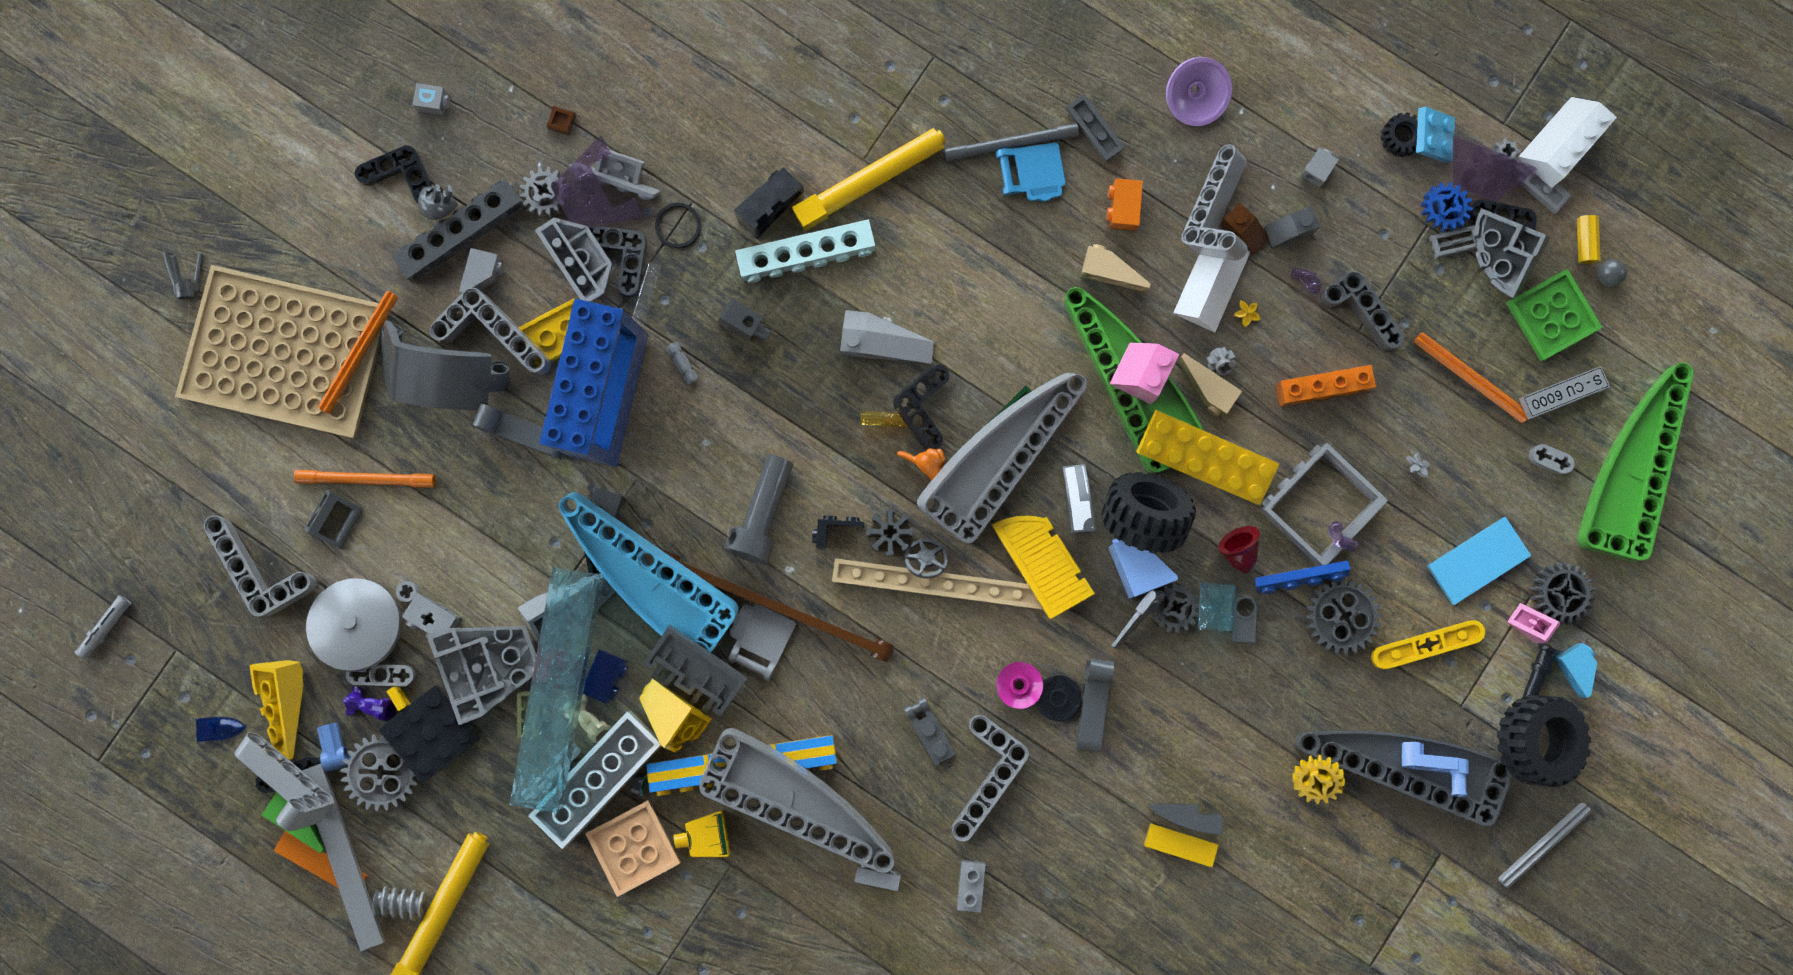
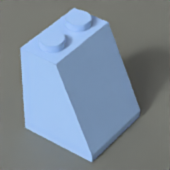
M1116 538L1112 540L1113 544L1108 547L1128 598L1138 596L1178 580L1177 575L1154 553H1149L1146 550L1140 551L1133 546L1129 547L1125 545V542L1119 541Z

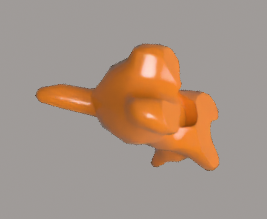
M929 448L927 451L921 452L916 456L906 451L897 452L899 457L916 464L931 481L944 467L946 460L945 454L940 448Z

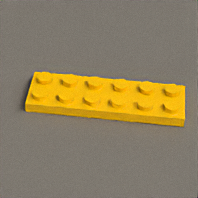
M1156 409L1136 451L1138 454L1259 506L1279 467V463Z

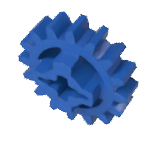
M1442 182L1439 183L1437 188L1432 186L1429 192L1424 195L1423 198L1425 200L1421 203V207L1426 208L1421 214L1428 216L1425 222L1430 223L1432 221L1434 223L1433 229L1441 226V232H1444L1447 227H1449L1451 232L1456 229V226L1461 228L1465 224L1464 222H1467L1470 218L1469 213L1473 210V207L1468 206L1472 199L1465 198L1468 191L1460 192L1461 185L1453 188L1452 182H1449L1446 187ZM1449 201L1448 209L1444 212L1445 206Z

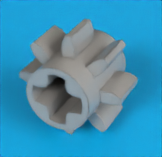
M1504 138L1501 144L1496 142L1492 146L1496 151L1492 152L1490 157H1493L1495 166L1500 164L1505 169L1510 163L1515 164L1518 161L1515 156L1521 150L1517 149L1516 141L1512 143L1508 142L1507 138Z
M1225 347L1216 348L1206 358L1209 362L1207 366L1212 372L1216 371L1218 376L1227 375L1236 366L1234 361L1236 357L1232 350L1227 352Z

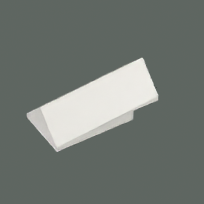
M1247 250L1245 256L1236 261L1199 255L1173 314L1212 332H1216L1250 251Z

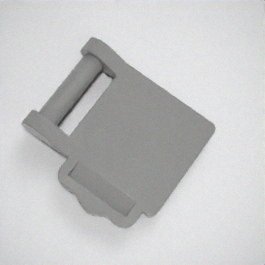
M747 604L743 605L733 620V627L730 630V636L737 641L727 662L731 664L735 662L762 675V679L769 681L796 626V622L759 604H755L753 607ZM743 648L770 661L768 668L740 655V649Z

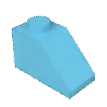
M1584 643L1574 644L1554 658L1555 663L1579 698L1591 696L1597 668L1593 650Z

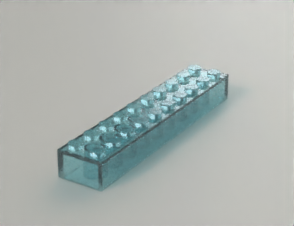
M552 567L509 805L555 813L563 808L604 575Z

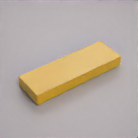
M1152 823L1149 825L1144 842L1145 847L1209 867H1213L1219 846L1216 843Z

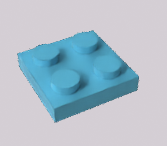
M1428 107L1419 108L1416 153L1444 163L1452 162L1455 117Z

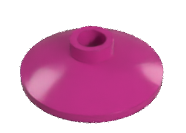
M1014 662L1004 667L999 673L996 688L999 697L1006 705L1023 709L1032 706L1038 701L1043 691V680L1039 671L1031 664ZM1017 681H1022L1024 684L1021 690L1015 688Z

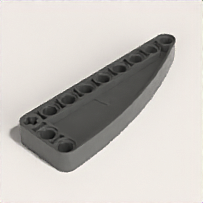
M1328 730L1303 732L1295 738V747L1301 753L1316 759L1318 755H1321L1322 760H1326L1325 749L1328 746H1332L1334 755L1331 757V764L1338 762L1339 768L1482 826H1491L1497 820L1513 777L1507 771V765H1503L1499 758L1463 746L1424 737L1378 731ZM1306 737H1310L1312 739V746L1306 750L1303 747V740ZM1419 742L1424 744V755L1469 760V775L1466 776L1467 796L1456 797L1451 795L1452 775L1449 773L1402 768V743ZM1350 755H1354L1356 758V763L1353 767L1347 765V758ZM1372 764H1376L1378 768L1374 776L1369 774V767ZM1498 765H1501L1503 768V774L1500 777L1495 773ZM1394 773H1397L1400 778L1396 785L1391 783V776ZM1416 782L1421 784V791L1418 794L1413 792V785ZM1490 787H1493L1495 795L1489 799L1487 791ZM1441 791L1443 799L1437 803L1435 801V794ZM1460 800H1463L1465 803V808L1463 811L1459 812L1457 809V803ZM1481 811L1486 814L1485 819L1480 816Z

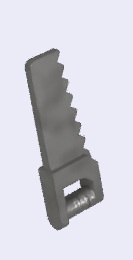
M1151 590L1146 594L1135 610L1137 612L1111 645L1113 649L1120 648L1142 620L1156 610L1165 598L1163 591Z

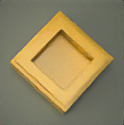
M392 687L386 691L398 711H402L411 704L401 687Z

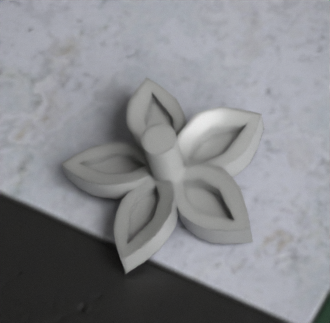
M1418 452L1414 455V458L1411 456L1406 457L1408 462L1412 464L1410 467L1411 473L1417 472L1419 476L1424 478L1428 476L1426 468L1430 464L1427 461H1422Z

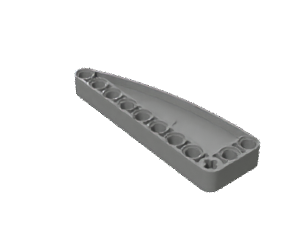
M1066 372L1025 395L991 420L962 446L932 479L917 500L918 509L954 538L965 543L974 542L1085 391L1087 382L1084 376ZM1074 378L1075 385L1071 389L1070 382ZM1059 397H1061L1062 402L1061 405L1058 407L1057 400ZM1048 415V422L1044 425L1043 419ZM1034 433L1035 440L1033 443H1030V437ZM1019 452H1021V459L1017 462L1016 456ZM1008 471V477L1003 481V473ZM994 489L995 494L989 499V493ZM933 499L934 505L928 510V502ZM981 507V514L976 517L975 512ZM950 513L951 519L945 523V516Z
M728 728L722 732L701 777L699 789L705 797L877 872L887 873L893 868L894 857L891 848L875 829L826 783L791 758L739 730ZM726 737H733L737 743L733 746H728L725 744L724 739ZM722 758L727 764L724 767H718L714 760ZM710 780L715 782L711 787L707 786ZM735 789L739 795L732 798L727 795L726 791ZM754 798L759 800L760 805L752 807L748 804V801ZM773 808H778L782 814L773 816L769 811ZM798 817L804 822L796 826L792 824L791 820ZM822 827L825 832L822 835H816L813 833V829ZM842 836L847 841L844 844H837L834 840ZM859 846H865L868 848L867 852L860 854L856 852V848ZM881 855L889 857L886 863H880L877 859Z

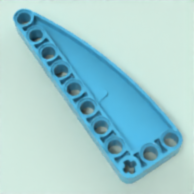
M572 492L563 497L559 502V510L587 556L621 598L661 636L668 626L672 625L696 643L703 645L706 650L712 652L737 616V603L580 493ZM568 499L576 502V510L568 506ZM587 513L594 514L596 523L588 521ZM607 526H610L615 530V536H610L607 534ZM626 540H631L635 544L634 550L626 547ZM646 553L651 554L654 557V563L647 562L644 555ZM664 567L671 568L674 576H667L664 573ZM683 581H690L693 584V589H686L683 586ZM702 594L710 595L713 602L706 603L702 599ZM726 608L730 610L727 616L722 613ZM715 626L719 634H711L708 627Z

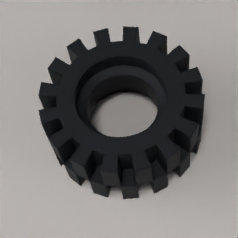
M1408 112L1404 115L1403 113H1398L1397 116L1394 115L1384 125L1381 140H1384L1382 143L1383 147H1388L1386 150L1388 153L1393 151L1394 156L1400 154V157H1405L1407 154L1409 156L1416 151L1418 121L1415 114L1410 117ZM1397 128H1407L1411 132V140L1405 143L1400 142L1395 136Z

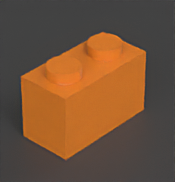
M1116 178L1113 185H1109L1108 199H1112L1111 208H1107L1106 221H1110L1109 228L1137 231L1140 224L1143 181Z

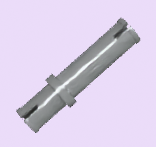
M118 595L95 627L86 633L87 637L77 650L74 651L75 654L84 660H88L98 645L104 643L105 636L129 605H131V602L125 597Z

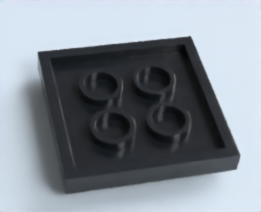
M436 685L378 729L422 785L480 740L467 722L458 725L451 703Z

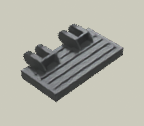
M672 625L668 626L643 663L650 669L653 668L657 661L660 663L651 676L653 679L660 676L664 666L672 671L664 680L663 685L666 688L676 675L679 677L674 685L688 695H691L694 689L697 688V693L690 701L691 705L697 704L702 693L710 697L709 701L702 707L701 712L704 714L708 712L716 701L717 705L713 712L720 717L747 679L746 676Z

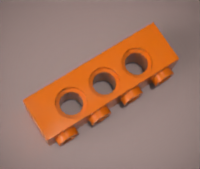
M1372 365L1282 380L1275 385L1280 407L1369 392L1376 388Z

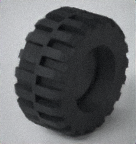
M1130 472L1119 476L1112 482L1101 514L1109 533H1113L1117 540H1122L1125 542V545L1136 547L1140 551L1146 550L1149 553L1156 554L1161 552L1163 554L1169 551L1173 552L1184 545L1196 516V506L1192 497L1187 495V491L1179 488L1175 482H1170L1162 476L1157 477L1151 473L1135 472L1132 474Z
M1528 695L1514 701L1511 704L1512 707H1508L1504 712L1505 717L1501 718L1499 723L1501 726L1500 731H1497V738H1499L1497 748L1498 752L1502 754L1500 759L1503 765H1507V771L1516 780L1530 785L1560 787L1561 785L1571 783L1572 779H1576L1581 774L1580 769L1585 768L1587 764L1586 758L1590 756L1591 752L1589 750L1591 736L1588 735L1590 728L1588 723L1584 722L1585 716L1583 713L1577 711L1578 707L1563 697ZM1545 724L1549 733V747L1545 756L1542 757L1539 749V734Z

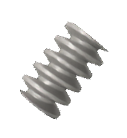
M384 886L382 892H379L377 889L373 898L372 914L378 916L381 913L383 917H388L391 914L392 918H398L400 915L402 920L410 917L411 921H416L419 917V920H421L426 906L425 891H422L420 896L416 897V890H412L410 896H407L406 889H403L400 895H398L397 887L393 888L391 894L388 893V886Z

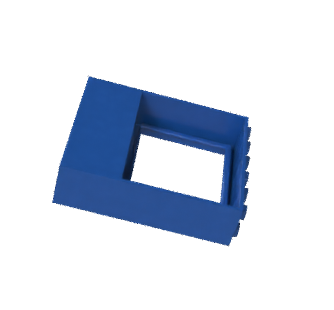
M574 299L539 444L574 458L617 467L649 336L623 309Z

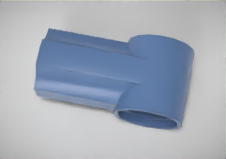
M339 722L318 727L317 731L322 748L320 759L324 771L331 772L348 767L347 764L342 762L343 759L350 760L351 757L347 753L348 748L344 746Z

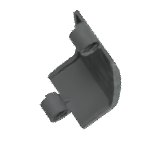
M385 321V326L382 327L381 331L382 375L390 399L424 407L478 410L481 403L488 405L489 392L504 391L508 388L510 375L508 363L504 361L492 362V356L489 353L444 350L402 343V328L392 324L391 321Z

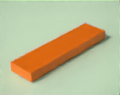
M285 831L274 852L338 888L327 853L317 852ZM361 871L365 882L369 875Z

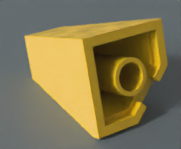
M654 679L644 687L643 693L639 697L661 746L672 752L680 750L682 748L681 744L685 741L690 740L693 742L698 739L712 719Z

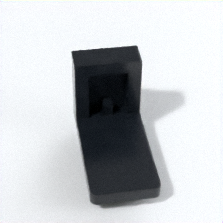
M824 515L823 519H818L817 529H813L812 543H816L818 549H826L828 526L864 528L865 523L861 522L859 517H846V521L837 520V516Z

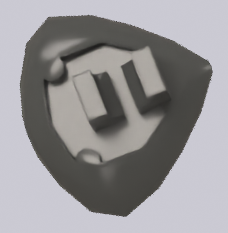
M435 184V187L428 186L422 188L419 193L418 206L425 218L430 220L442 219L455 210L458 203L451 197L453 192L451 185H447L445 191L440 190L438 184Z

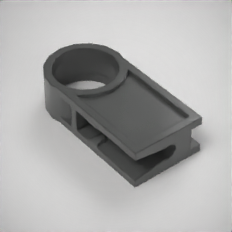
M1242 596L1237 598L1232 606L1231 642L1255 643L1257 603L1249 596ZM1242 599L1249 600L1253 606L1252 613L1246 617L1240 615L1237 611V603Z

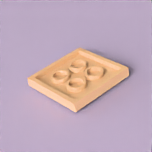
M650 800L585 833L617 897L681 863Z

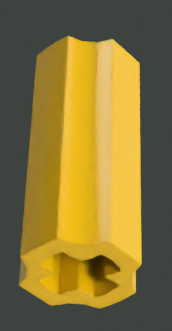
M1580 216L1577 218L1578 263H1598L1601 261L1599 216Z

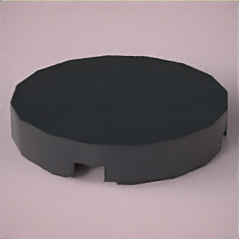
M1062 675L1050 676L1043 680V691L1036 702L1039 712L1047 719L1056 722L1066 721L1073 717L1081 705V691L1077 684L1069 677Z

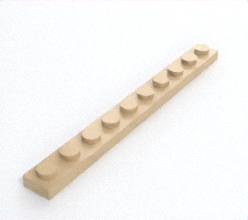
M835 559L832 582L1043 610L1028 584L949 573H941L937 577L924 579L913 575L907 568L843 559ZM926 570L923 571V573H933V572H934V571H926Z

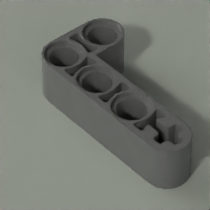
M1359 272L1346 274L1321 293L1320 301L1326 308H1335L1347 300L1381 350L1391 352L1403 344V332ZM1348 279H1351L1356 283V289H1352L1348 286ZM1334 292L1337 295V301L1331 300L1328 293ZM1360 299H1367L1369 307L1362 306ZM1374 316L1382 320V326H1377L1374 323ZM1385 328H1387L1388 331H1386V332H1384V333L1382 334L1381 331H1383ZM1393 337L1394 341L1389 343L1388 339Z
M480 404L472 424L474 427L558 459L562 458L563 453L539 444L543 427L505 414L488 405Z
M1087 659L1076 749L1100 752L1109 683L1112 682L1114 661Z

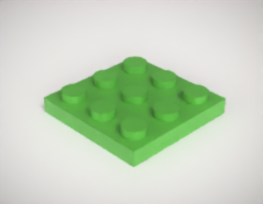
M1568 269L1506 302L1540 362L1602 328Z

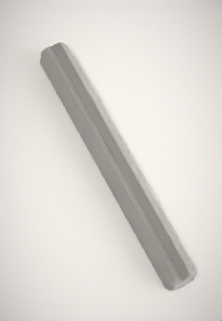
M1579 803L1499 876L1498 880L1507 888L1512 886L1591 813L1590 808L1585 803Z

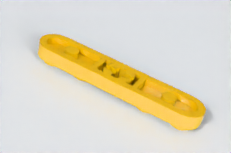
M1471 620L1379 646L1373 650L1371 661L1379 669H1389L1478 643L1485 636V628L1479 621ZM1426 638L1428 641H1439L1438 644L1430 647L1431 651L1428 648L1417 649V646L1426 643Z

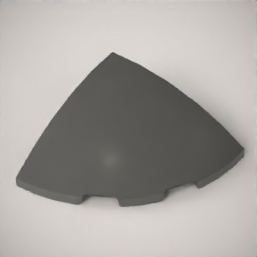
M1482 208L1475 224L1474 237L1477 247L1475 253L1481 269L1485 271L1491 280L1490 282L1506 295L1515 298L1533 271L1550 237Z

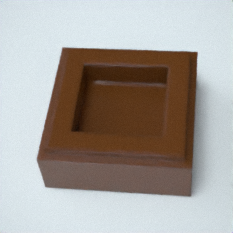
M553 106L546 127L549 130L569 135L576 114L575 112Z

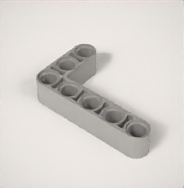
M1231 144L1225 145L1219 150L1181 238L1182 242L1196 254L1236 261L1245 256L1247 245L1233 232L1218 230L1246 165V158Z
M476 288L466 289L430 326L431 337L441 343L448 344L453 342L478 318L529 371L543 375L551 368L550 359L484 292ZM478 294L479 301L472 305L473 296ZM494 310V318L488 321L487 314ZM462 311L463 317L461 320L456 321L457 312ZM510 326L509 335L504 337L503 329ZM446 327V335L440 337V330ZM525 342L526 349L519 353L518 347L520 343ZM537 358H541L542 365L535 369L534 361Z
M214 515L205 520L204 530L252 615L270 617L316 589V577L305 572H296L268 588L232 522L225 517ZM220 521L222 528L219 532H216L215 525ZM231 541L233 548L230 552H227L226 545ZM243 561L244 568L241 572H238L237 564ZM303 577H305L307 579V585L305 588L302 589L299 583L300 580ZM254 581L255 589L250 592L248 584ZM282 589H285L287 592L284 600H281L279 597ZM264 600L266 602V609L261 612L259 604Z
M983 715L972 717L969 722V729L975 736L1002 756L952 825L953 836L956 840L963 842L973 836L1029 757V752L1025 745ZM977 719H983L986 722V728L983 732H976L973 728V724ZM996 733H1002L1005 737V742L1001 746H995L992 742V738ZM1015 747H1021L1024 751V755L1020 760H1014L1011 756V752ZM1002 766H1007L1010 769V775L1006 779H1001L997 775L998 769ZM988 785H993L996 788V795L992 798L984 796V789ZM975 804L980 805L983 809L979 817L970 815V808ZM959 824H966L969 827V832L965 836H959L956 833V827Z
M253 732L246 734L236 749L235 756L288 801L276 818L277 824L285 830L295 831L320 823L334 804L333 797L263 737Z

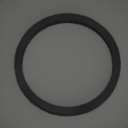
M671 203L665 206L658 213L655 221V230L659 239L664 244L674 248L686 247L693 243L701 229L699 215L691 206L685 203ZM672 207L687 208L697 219L696 233L685 243H670L660 234L659 220L663 213Z

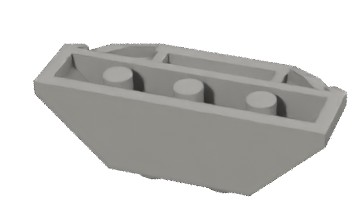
M553 218L535 230L580 300L593 302L605 294L613 264L588 226Z

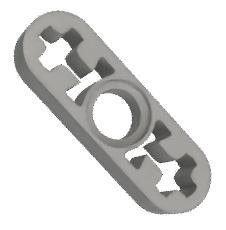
M377 664L371 668L369 677H359L357 681V678L353 677V672L346 671V679L353 685L409 686L415 681L416 672L413 667L408 665ZM380 668L387 672V678L383 682H379L375 678V673ZM366 669V670H363V671H359V672H369V669ZM404 669L406 673L410 674V677L406 678L405 682H403V678H393V673H403Z

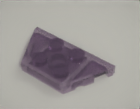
M1453 135V185L1456 187L1461 185V189L1497 202L1505 196L1506 192L1516 188L1522 180L1537 171L1535 166L1459 135Z

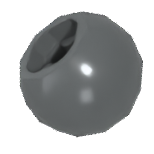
M1608 259L1602 262L1597 270L1598 281L1605 287L1616 286L1627 277L1626 266L1616 259Z

